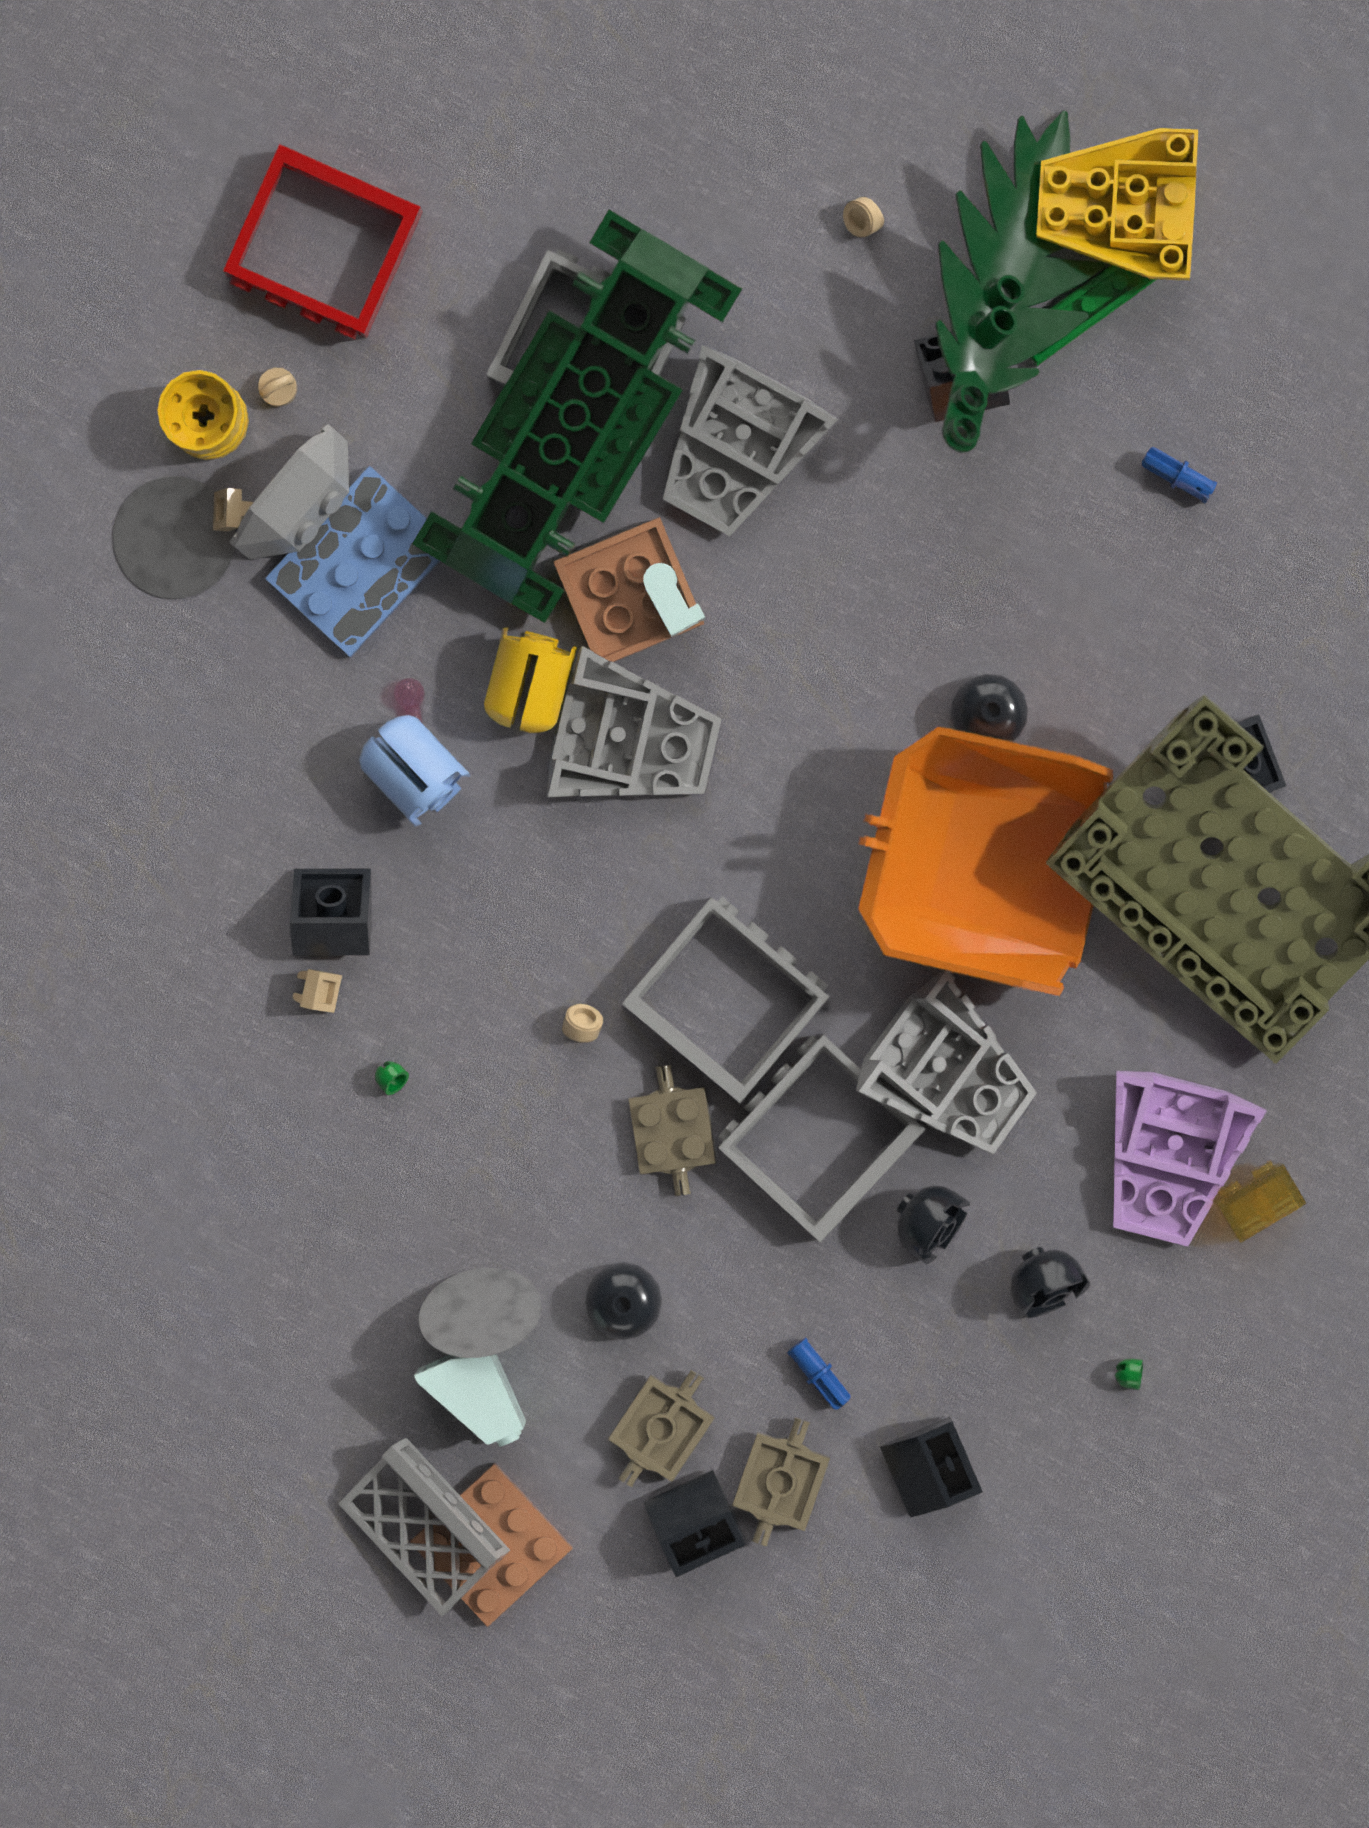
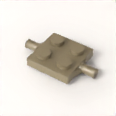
M665 1065L664 1070L663 1066H658L655 1069L659 1090L650 1095L628 1098L640 1174L654 1172L672 1174L674 1195L681 1196L682 1190L683 1195H688L691 1192L687 1171L696 1166L717 1163L706 1087L692 1089L674 1087L672 1065Z
M690 1370L679 1388L669 1386L650 1374L608 1437L609 1441L623 1449L631 1459L618 1478L624 1483L631 1471H634L626 1485L633 1487L634 1482L643 1469L655 1471L673 1482L715 1419V1416L698 1406L692 1398L702 1380L705 1379L698 1374L692 1385L689 1386L697 1374L694 1370Z
M798 1417L794 1418L795 1420L788 1438H775L757 1432L732 1502V1506L751 1512L759 1519L752 1541L758 1544L762 1532L765 1530L761 1540V1545L763 1546L768 1545L767 1543L774 1525H788L805 1531L830 1461L829 1456L814 1452L802 1444L810 1422L803 1420L801 1429L797 1434L802 1421Z

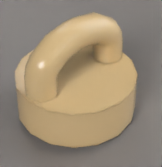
M859 197L847 203L844 208V223L854 236L859 238L867 237L881 229L884 225V217L881 210L867 197Z
M272 368L261 376L258 390L260 396L267 404L273 407H283L294 400L297 394V383L289 371L283 368Z
M586 1004L572 1005L565 1014L562 1031L571 1040L584 1043L592 1042L597 1039L600 1033L603 1017L592 1006Z

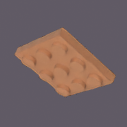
M660 517L572 553L567 558L563 557L553 561L590 650L609 661L616 662L704 625V621H701L671 637L645 589L643 580L646 570L653 564L665 563L675 571L677 588L687 607L690 608L696 605Z
M496 1463L490 1466L460 1494L464 1501L510 1549L461 1598L487 1627L573 1548ZM433 1525L434 1544L451 1545V1532L444 1525ZM425 1527L410 1540V1543L426 1544ZM417 1550L426 1560V1551ZM434 1551L435 1571L452 1572L451 1552ZM459 1553L460 1573H475L481 1567L471 1554ZM444 1579L452 1588V1579ZM460 1580V1587H461L467 1580Z

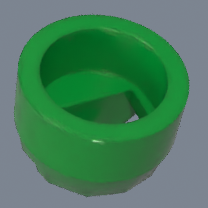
M393 1061L384 1062V1067L378 1066L375 1072V1081L379 1088L387 1095H393L401 1090L409 1078V1073L400 1064Z
M1129 1358L1120 1361L1116 1366L1117 1372L1114 1375L1116 1381L1124 1388L1139 1390L1142 1380L1143 1360Z

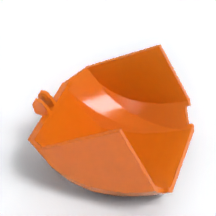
M939 726L894 756L880 817L865 814L864 822H867L868 825L877 827L875 838L868 836L860 837L858 845L872 848L858 910L884 955L1060 996L1064 990V983L1060 981L1069 967L1076 969L1081 962L1094 905L1046 864V861L1073 823L1105 791L1107 783L1112 782L1113 770L1078 756Z

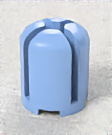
M405 715L386 722L378 729L383 738L378 737L376 739L374 736H371L363 746L359 761L362 771L416 827L422 824L417 819L429 809L431 811L434 809L437 812L440 811L462 789L457 784L458 780L462 776L470 777L471 775L418 718Z

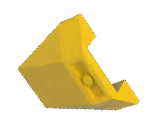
M1158 128L1042 160L1037 238L1149 279L1190 281L1198 129Z

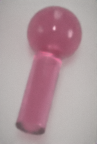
M405 678L398 682L394 689L395 700L400 706L404 707L406 715L418 718L423 724L420 704L425 696L424 687L416 679Z

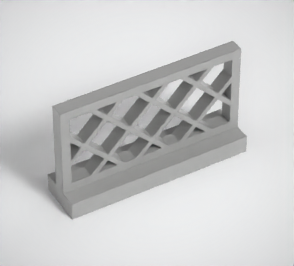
M404 1438L392 1445L382 1455L383 1458L338 1504L439 1614L444 1616L510 1549L407 1438ZM387 1465L398 1475L399 1489L382 1488L381 1472ZM373 1481V1487H367ZM360 1494H374V1514H364L353 1501ZM382 1495L399 1496V1516L382 1515ZM407 1496L418 1497L424 1503L425 1517L408 1516ZM383 1522L400 1523V1542H389L383 1535ZM408 1523L425 1524L426 1544L408 1543ZM433 1525H444L451 1532V1545L434 1544ZM409 1550L426 1551V1570H415L409 1563ZM434 1551L451 1552L452 1572L434 1570ZM459 1553L471 1554L481 1567L475 1573H460ZM435 1578L452 1579V1596L446 1602L435 1591ZM460 1580H467V1581L460 1587Z

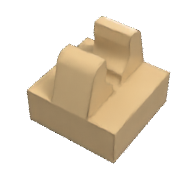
M226 488L214 492L213 530L231 531L238 529L249 507L254 503L242 501V489Z
M312 969L298 972L297 978L305 980L303 994H293V999L300 1003V1007L334 1013L342 975Z

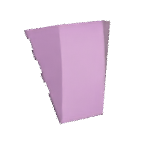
M1116 1071L1113 1227L1188 1247L1210 1210L1218 1191L1228 1179L1236 1160L1250 1141V1136L1267 1112L1266 1109L1227 1091L1154 1072Z

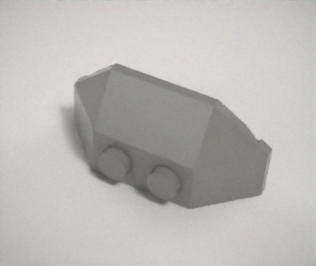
M327 424L322 428L320 434L313 436L303 444L249 507L238 527V532L233 535L229 543L248 559L301 551L306 544L316 537L318 529L330 514L335 513L341 507L343 499L349 493L348 441Z

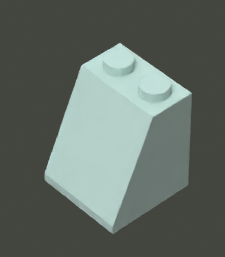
M497 1354L481 1358H461L447 1355L418 1368L414 1375L417 1383L487 1445L497 1442L498 1446L502 1447L520 1438L519 1435L521 1430L524 1429L526 1420Z

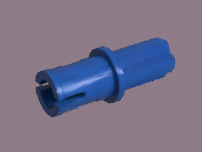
M1151 447L1146 452L1141 463L1144 468L1170 482L1172 489L1177 486L1201 500L1204 504L1208 501L1209 494L1212 495L1217 485L1216 481H1212L1188 467L1189 462L1186 460L1184 463H1181L1156 447Z
M804 1338L787 1353L808 1377L806 1381L808 1385L812 1383L831 1408L837 1410L844 1406L851 1396L830 1370L832 1367L831 1363L826 1365L810 1345L809 1340Z

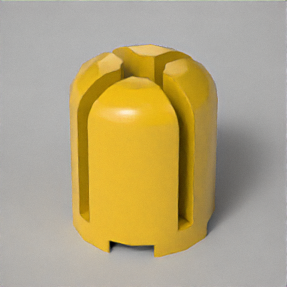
M503 628L484 700L485 712L498 724L511 728L517 714L532 654L538 655L520 731L528 733L548 731L554 727L558 720L577 647L573 646L571 652L557 647L558 639L529 631L525 632L524 637L507 635L508 628Z

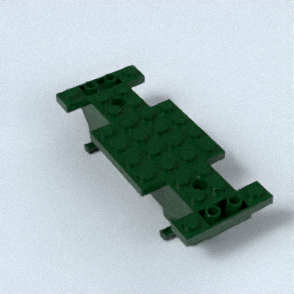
M608 209L589 244L618 260V263L611 275L602 281L601 284L586 276L583 272H580L577 278L590 285V287L577 280L574 281L573 287L592 297L590 310L582 322L581 328L554 312L548 311L471 442V445L501 463H499L491 479L481 487L467 480L462 475L457 480L468 487L470 491L458 484L454 485L453 490L472 500L470 514L462 528L431 511L412 545L543 623H546L565 590L532 571L547 546L563 554L566 558L571 553V551L559 545L558 542L570 549H573L576 543L556 533L558 525L571 504L600 522H606L674 407L683 389L652 372L650 369L667 342L683 351L686 355L691 350V348L679 342L678 339L690 346H693L696 340L675 329L689 303L723 323L742 292V288ZM638 305L646 310L647 319L643 325L632 327L626 323L625 313L631 306ZM514 506H522L528 513L527 523L518 529L511 527L507 521V513Z

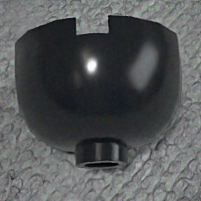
M983 674L971 678L959 688L952 701L951 719L955 730L1013 742L1021 735L1027 723L1028 706L1024 693L1013 681L1002 675Z
M933 1185L925 1187L916 1193L915 1196L912 1193H908L897 1208V1212L901 1214L897 1228L898 1237L902 1245L925 1264L933 1262L937 1256L932 1254V1252L938 1245L946 1249L968 1214L962 1210V1207L970 1206V1202L944 1186Z
M1038 1247L1022 1256L1024 1262L1015 1269L1011 1279V1294L1020 1316L1024 1317L1027 1314L1028 1318H1035L1065 1306L1064 1299L1072 1292L1076 1298L1081 1296L1089 1288L1090 1281L1079 1262L1068 1253L1060 1250L1044 1251L1043 1247Z
M621 1262L608 1265L595 1275L588 1286L585 1304L588 1317L597 1330L610 1338L627 1340L639 1337L652 1328L660 1315L662 1297L659 1284L649 1272L637 1264Z

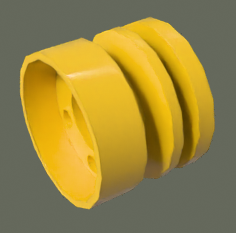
M202 370L184 372L171 380L161 393L157 409L159 424L167 438L190 456L203 460L223 458L236 450L246 436L249 423L247 406L239 393L215 373ZM206 410L215 416L214 420H208L207 426L199 421V417L206 416Z

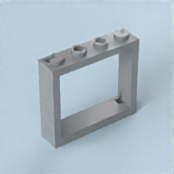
M559 249L556 254L547 250L489 368L487 378L503 387L506 385L513 373L512 370L506 367L553 271L577 280L587 287H590V285L577 278L580 272H583V274L600 284L611 273L596 266H592L591 270H587L577 265L579 259L576 256ZM635 305L630 307L647 315L646 310L641 306ZM681 317L675 329L682 332L686 323V317ZM667 342L650 369L652 372L659 376L661 375L674 348L673 345Z
M711 897L622 1004L741 1103L829 998L823 992L828 985L812 971L806 976L798 971L794 966L799 960L782 946L777 951L773 950L764 942L769 935L751 921L746 927L735 918L739 910L725 898L721 897L716 902ZM712 914L812 997L742 1082L737 1080L641 999Z
M823 1034L818 1039L811 1035L796 1051L801 1055L799 1060L792 1067L785 1063L770 1079L775 1084L766 1095L759 1091L744 1107L749 1112L739 1124L733 1119L718 1135L723 1140L718 1148L819 1242L831 1232L925 1130L914 1118L882 1104L904 1127L816 1221L746 1157L735 1145L823 1051L858 1082L861 1069Z

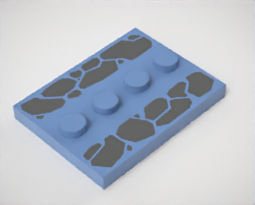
M369 466L349 487V493L343 499L341 507L335 513L330 514L318 529L316 537L306 544L301 551L288 553L265 579L349 657H352L440 561L412 545L427 518Z

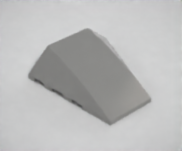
M702 345L663 500L724 534L731 536L838 419L808 398L747 364Z
M581 646L568 678L549 756L547 797L705 794L722 719Z
M943 969L907 998L865 1056L856 1091L985 1152L994 1154L1037 1092L1009 1053L1004 1052L996 1041V1035L989 1025H985L973 1009L975 1006L968 996L962 994L953 981L955 978L950 971Z

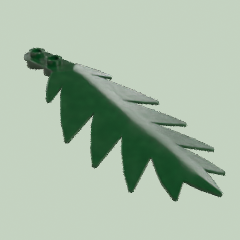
M1065 110L1046 127L1038 141L1033 136L1025 117L1021 115L1017 119L1014 139L1015 186L988 143L983 141L980 144L982 174L994 228L962 190L955 194L959 220L975 277L944 240L938 243L941 281L950 325L954 335L953 337L941 320L935 323L943 359L950 374L954 376L942 426V435L946 444L952 450L959 453L970 452L977 445L985 407L988 402V393L995 394L1019 387L1040 373L1038 368L1009 367L1022 363L1056 343L1088 318L1087 312L1033 308L1031 306L1048 301L1082 284L1105 268V263L1049 258L1047 256L1064 249V247L1037 238L1036 235L1041 161L1070 153L1071 137L1068 112Z

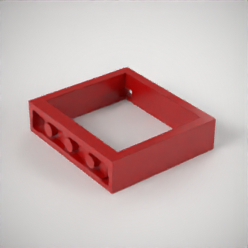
M279 144L223 272L231 278L229 284L238 287L242 291L250 293L253 287L266 293L264 300L285 309L287 303L300 308L299 315L309 321L321 324L322 319L336 324L334 331L345 337L348 336L355 340L357 335L367 338L423 211L420 206ZM284 168L402 219L359 318L241 266Z

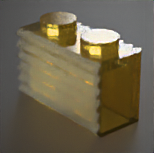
M1271 1160L1251 1171L1254 1178L1242 1185L1236 1180L1218 1191L1221 1197L1216 1199L1214 1203L1239 1243L1249 1239L1307 1204L1284 1164L1279 1162L1273 1165Z

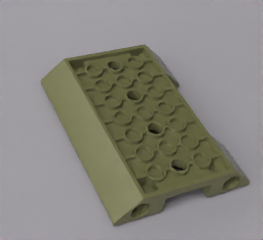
M1203 695L1181 710L1070 827L1046 861V864L1262 1053L1277 1064L1329 1011L1328 1001L1369 960V854L1350 864L1248 775L1243 768L1259 753L1263 746L1206 695ZM1149 787H1159L1164 791L1166 797L1160 804L1152 805L1144 800L1143 793ZM1209 837H1215L1222 842L1223 848L1218 854L1208 855L1200 847L1202 841ZM1268 887L1276 889L1280 893L1279 901L1273 905L1261 903L1258 899V894L1262 889ZM1322 938H1331L1338 946L1334 953L1322 955L1317 952L1315 945Z

